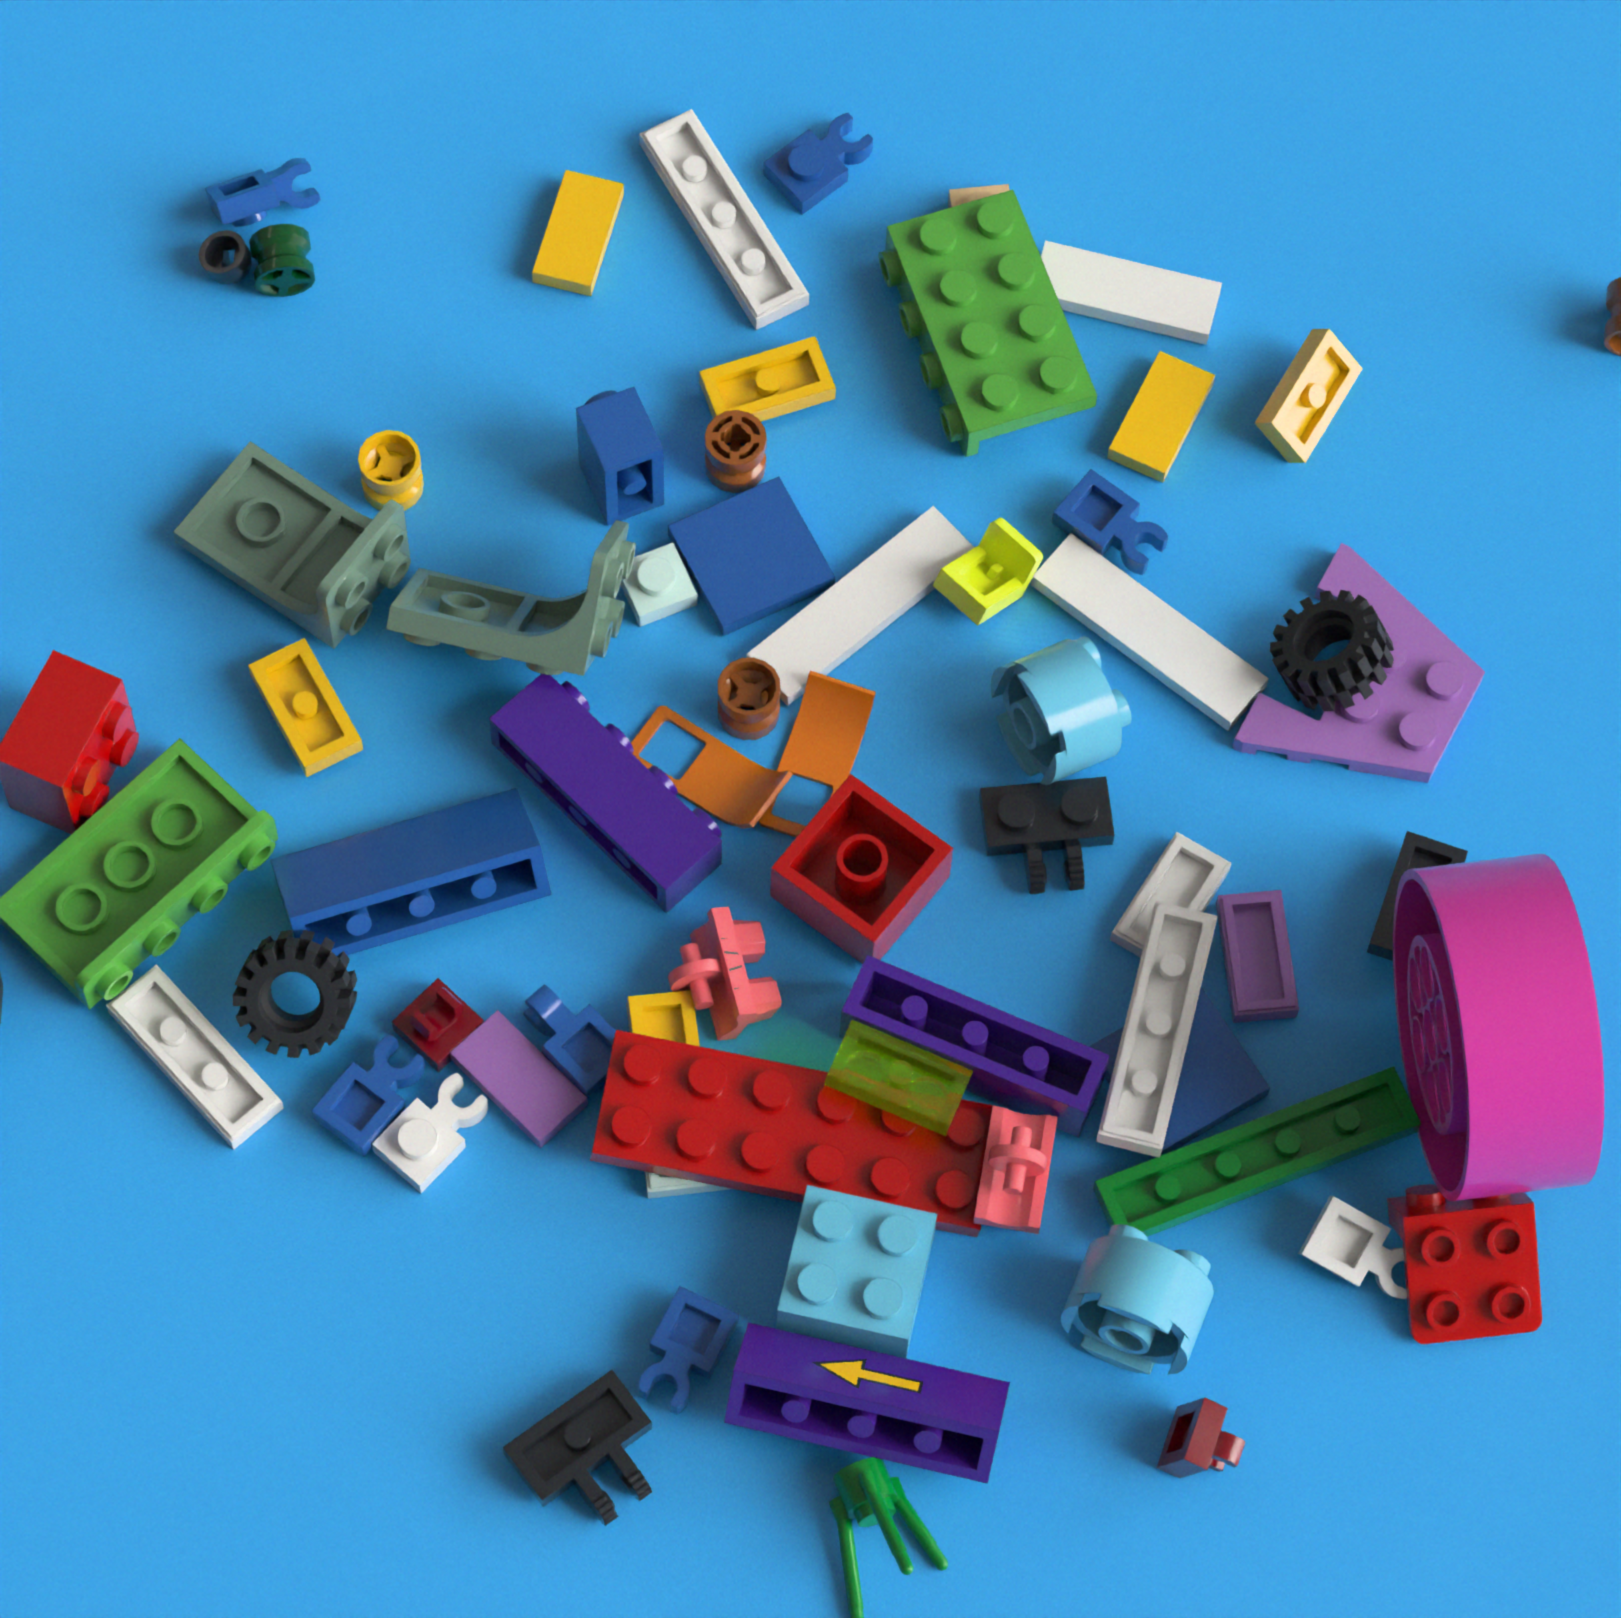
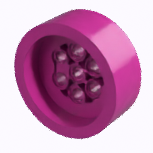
M1532 854L1408 869L1400 879L1394 907L1393 974L1396 1014L1408 1095L1421 1122L1417 1134L1427 1166L1438 1190L1447 1200L1459 1201L1588 1184L1596 1173L1603 1140L1604 1069L1602 1042L1588 952L1572 896L1559 868L1549 856L1545 854Z

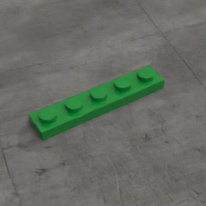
M1393 1066L1161 1155L1160 1158H1153L1096 1180L1093 1190L1110 1228L1117 1224L1128 1225L1140 1230L1148 1237L1417 1133L1421 1122Z

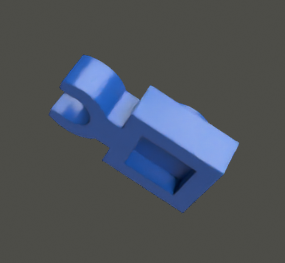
M849 113L836 117L829 126L828 136L822 140L808 129L763 162V175L802 215L848 181V168L844 164H859L865 161L872 153L873 138L869 134L854 143H849L842 139L843 136L852 131L853 117Z
M1092 469L1087 472L1053 512L1052 524L1068 535L1072 533L1102 556L1111 546L1115 547L1120 551L1121 560L1125 567L1139 575H1143L1147 570L1149 559L1144 554L1138 552L1135 546L1140 543H1148L1156 550L1163 552L1168 541L1167 533L1159 525L1152 522H1137L1134 520L1138 516L1140 503Z
M392 1034L384 1037L376 1046L374 1051L375 1064L368 1072L355 1062H352L311 1110L315 1121L363 1157L372 1148V1143L405 1109L404 1099L396 1094L395 1091L398 1088H407L415 1084L421 1078L425 1069L424 1058L419 1054L415 1055L411 1062L403 1068H395L388 1063L389 1058L399 1048L398 1040Z
M679 1286L649 1343L650 1351L664 1358L662 1362L650 1365L643 1372L639 1381V1397L647 1400L655 1384L661 1381L670 1382L677 1389L670 1403V1412L676 1415L681 1413L687 1406L690 1398L689 1376L691 1372L710 1379L739 1323V1314Z

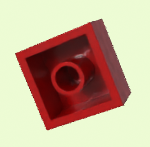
M52 651L0 743V781L10 808L72 834L106 804L109 796V786L107 784L117 766L125 767L129 763L139 740V733L136 732L132 708L129 705L122 679L60 652Z
M850 774L771 867L770 896L862 964L867 955L881 960L950 877L953 847Z

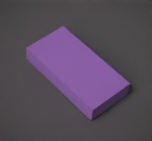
M1273 890L1218 895L1216 909L1233 1023L1296 1018L1299 1012L1282 891Z
M498 1010L450 1052L451 1060L540 1149L588 1106L587 1097Z

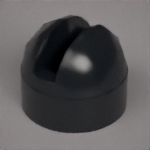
M223 230L213 233L205 239L200 247L199 261L209 277L218 283H238L249 274L252 266L251 252L242 237L236 232ZM229 250H235L234 262L230 264Z

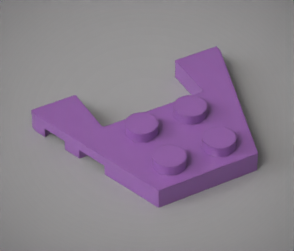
M1341 543L1317 586L1314 598L1320 600V592L1330 590L1335 600H1337L1340 590L1350 591L1354 599L1358 594L1367 599L1369 605H1372L1394 647V650L1390 651L1394 658L1392 668L1382 667L1387 675L1386 680L1382 685L1372 681L1369 685L1374 693L1367 699H1364L1360 692L1353 695L1354 706L1344 709L1340 700L1335 701L1334 711H1324L1320 720H1315L1259 692L1234 738L1232 748L1242 753L1254 755L1256 750L1286 754V760L1309 764L1312 759L1348 765V770L1428 783L1479 688L1485 671L1351 547Z

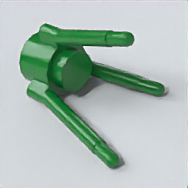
M866 1458L844 1467L834 1475L833 1481L839 1496L829 1501V1505L838 1528L850 1618H864L852 1526L854 1518H856L859 1527H870L879 1524L900 1571L904 1575H910L914 1567L892 1518L897 1510L935 1567L940 1571L947 1569L948 1561L907 1499L899 1477L890 1478L883 1459Z

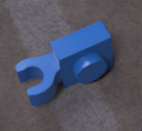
M305 158L288 160L281 167L267 173L260 169L205 188L212 212L223 225L232 223L235 227L247 226L263 220L267 216L266 210L281 206L279 201H285L295 208L304 209L314 206L321 200L319 193L314 187L302 192L292 190L293 180L298 175L312 171L310 164Z
M544 984L525 1000V1004L529 1008L523 1012V1015L535 1029L543 1035L550 1037L542 1045L541 1053L588 1098L606 1081L616 1030L590 1004L575 1016L563 1004L560 998Z

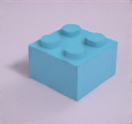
M807 1185L777 1309L776 1329L907 1358L933 1244L937 1214Z

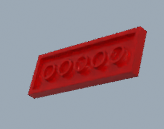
M616 1030L590 1161L803 1203L806 1188L809 1185L937 1214L936 1230L977 1237L982 1224L973 1222L992 1108L995 1105Z

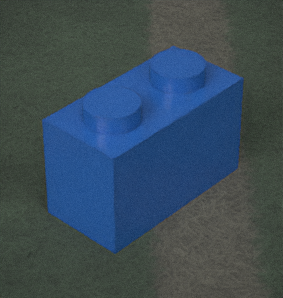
M635 387L620 392L610 390L598 393L591 397L583 406L577 407L579 466L606 525L609 526L615 520L622 521L664 505L663 447Z

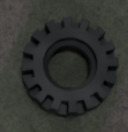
M1329 590L1320 592V602L1317 604H1313L1310 597L1300 601L1304 610L1299 614L1290 608L1283 615L1288 626L1276 625L1273 631L1277 641L1270 642V652L1274 657L1272 661L1292 696L1298 702L1302 700L1305 707L1313 710L1319 702L1323 711H1334L1335 701L1340 700L1344 709L1355 705L1352 698L1353 695L1360 692L1363 698L1367 699L1374 693L1369 685L1372 681L1380 685L1384 683L1387 675L1382 667L1392 668L1394 658L1390 651H1393L1394 647L1372 605H1369L1366 598L1358 594L1354 599L1350 591L1340 590L1338 598L1335 600ZM1342 640H1351L1346 648L1336 656L1323 661H1314L1316 656L1330 644Z
M292 930L281 931L277 940L274 941L270 935L262 940L257 950L253 949L247 957L235 982L237 988L233 994V1006H240L236 1019L240 1027L246 1024L251 1026L247 1037L254 1044L261 1037L269 1041L265 1051L276 1055L280 1046L287 1047V1057L299 1058L302 1049L307 1048L311 1056L319 1053L325 1042L330 1046L338 1039L341 1030H344L356 1002L358 991H353L356 985L357 977L355 970L348 972L346 969L350 961L346 953L342 951L336 956L331 952L335 942L326 936L320 945L312 941L315 932L303 930L300 938H293ZM287 972H298L308 976L319 990V1005L313 1011L302 1015H294L283 1011L272 997L271 984L273 980Z

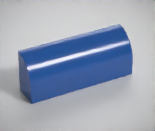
M517 788L270 860L293 938H300L303 930L315 932L312 941L321 945L326 936L335 942L331 952L336 956L342 951L346 955L354 954L552 895L541 846Z

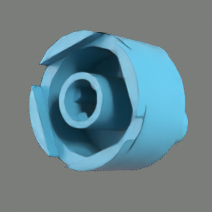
M1083 636L1076 640L1065 639L998 667L993 672L991 678L992 698L1002 694L1006 713L996 716L1002 736L1013 757L1025 773L1030 777L1038 773L1044 775L1040 782L1041 784L1049 785L1114 757L1119 752L1122 744V727L1131 724V711L1124 695L1117 689L1111 690L1101 670V659L1098 650L1088 637Z
M1122 1224L1113 1225L1107 1236L1097 1238L1090 1243L1061 1314L1062 1327L1069 1333L1073 1324L1084 1334L1080 1344L1082 1348L1095 1357L1119 1368L1136 1373L1151 1374L1154 1364H1171L1167 1375L1179 1373L1188 1363L1213 1298V1285L1207 1277L1211 1268L1210 1263L1196 1252L1184 1249L1172 1251L1164 1246L1150 1242L1144 1233L1134 1227Z

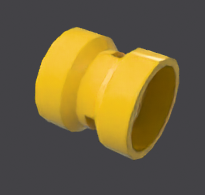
M393 430L377 432L367 438L361 446L358 456L361 484L365 499L372 507L381 510L391 499L402 505L404 511L408 510L417 503L422 495L424 486L418 445L410 436Z

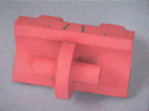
M729 907L711 908L707 913L709 921L693 930L690 934L692 943L686 944L679 949L683 965L669 973L668 981L673 992L691 991L695 1009L709 1008L718 1041L736 1039L748 1024L771 1018L781 1007L782 1000L777 981L772 977L748 979L744 964L758 962L765 954L766 941L761 923L759 921L732 920Z
M993 1106L973 1223L1039 1234L1057 1116L1023 1114L1004 1107Z

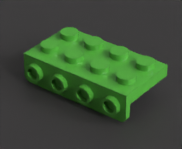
M1013 189L887 226L885 251L878 254L883 278L888 287L897 286L903 301L898 306L903 329L909 339L917 337L923 354L919 355L922 377L929 390L938 389L944 405L939 408L944 433L950 443L958 441L965 457L978 454L979 441L1096 407L1097 393Z
M179 738L0 897V924L90 1010L102 998L110 1000L121 993L133 977L132 971L150 955L157 957L166 952L178 939L181 927L198 911L204 914L216 907L226 895L228 884L245 869L248 871L255 870L270 857L275 849V842L279 839L275 820L265 810L258 812Z

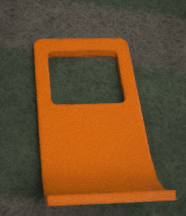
M810 670L800 709L777 771L789 770L793 775L829 786L833 789L832 796L851 773L866 731L876 692ZM776 797L758 821L762 827L797 838L806 826L774 816L772 810L777 799Z
M659 706L631 742L634 749L632 754L649 769L652 764L639 756L665 721L673 723L705 744L704 749L681 779L676 780L666 774L677 788L678 795L726 824L742 829L754 828L793 773L789 770L779 772L765 768L740 754L667 706Z

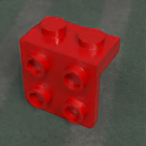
M1426 1184L1407 1188L1405 1190L1406 1196L1387 1198L1389 1224L1403 1240L1409 1330L1415 1341L1420 1344H1432L1533 1332L1541 1326L1542 1304L1534 1202L1525 1192L1449 1201L1440 1193L1436 1185Z

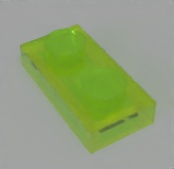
M851 1020L824 1085L946 1136L973 1071Z

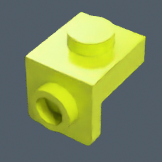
M999 517L989 524L978 546L941 568L932 586L978 626L1023 596L1043 559V554L1005 519Z

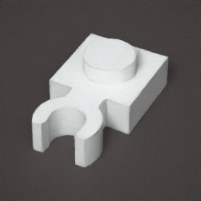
M458 1073L449 1076L443 1081L438 1091V1103L432 1109L416 1098L372 1143L373 1152L420 1193L466 1148L465 1139L456 1131L459 1128H467L478 1124L485 1117L489 1108L488 1099L483 1095H480L468 1107L462 1108L453 1104V1097L464 1087L463 1077Z
M1329 1196L1298 1254L1358 1287L1369 1271L1375 1275L1378 1287L1385 1294L1399 1299L1407 1298L1406 1289L1396 1285L1391 1278L1393 1266L1400 1261H1404L1403 1248L1389 1250L1382 1246L1391 1228L1340 1199Z

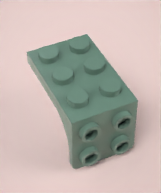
M251 441L173 531L175 542L333 649L336 648L347 633L353 636L362 629L371 615L374 600L385 587L393 589L407 573L411 563L404 507L391 499L373 519L366 517Z
M615 520L594 553L587 589L580 593L559 598L542 597L419 568L390 605L386 629L404 633L403 637L407 641L418 645L435 646L442 642L463 647L468 655L477 659L498 660L505 657L526 662V666L530 670L541 674L558 675L565 671L584 676L596 656L605 657L610 638H617L621 627L625 602L615 598L619 591L621 579L627 580L630 575L636 549L635 542L626 541L629 523Z

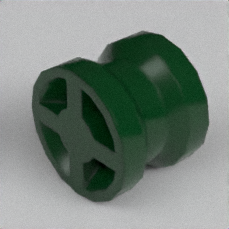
M277 224L267 226L252 234L249 240L251 257L258 262V266L253 274L255 287L260 293L274 297H285L302 293L312 287L315 282L314 267L306 259L307 254L311 250L308 231L294 224Z

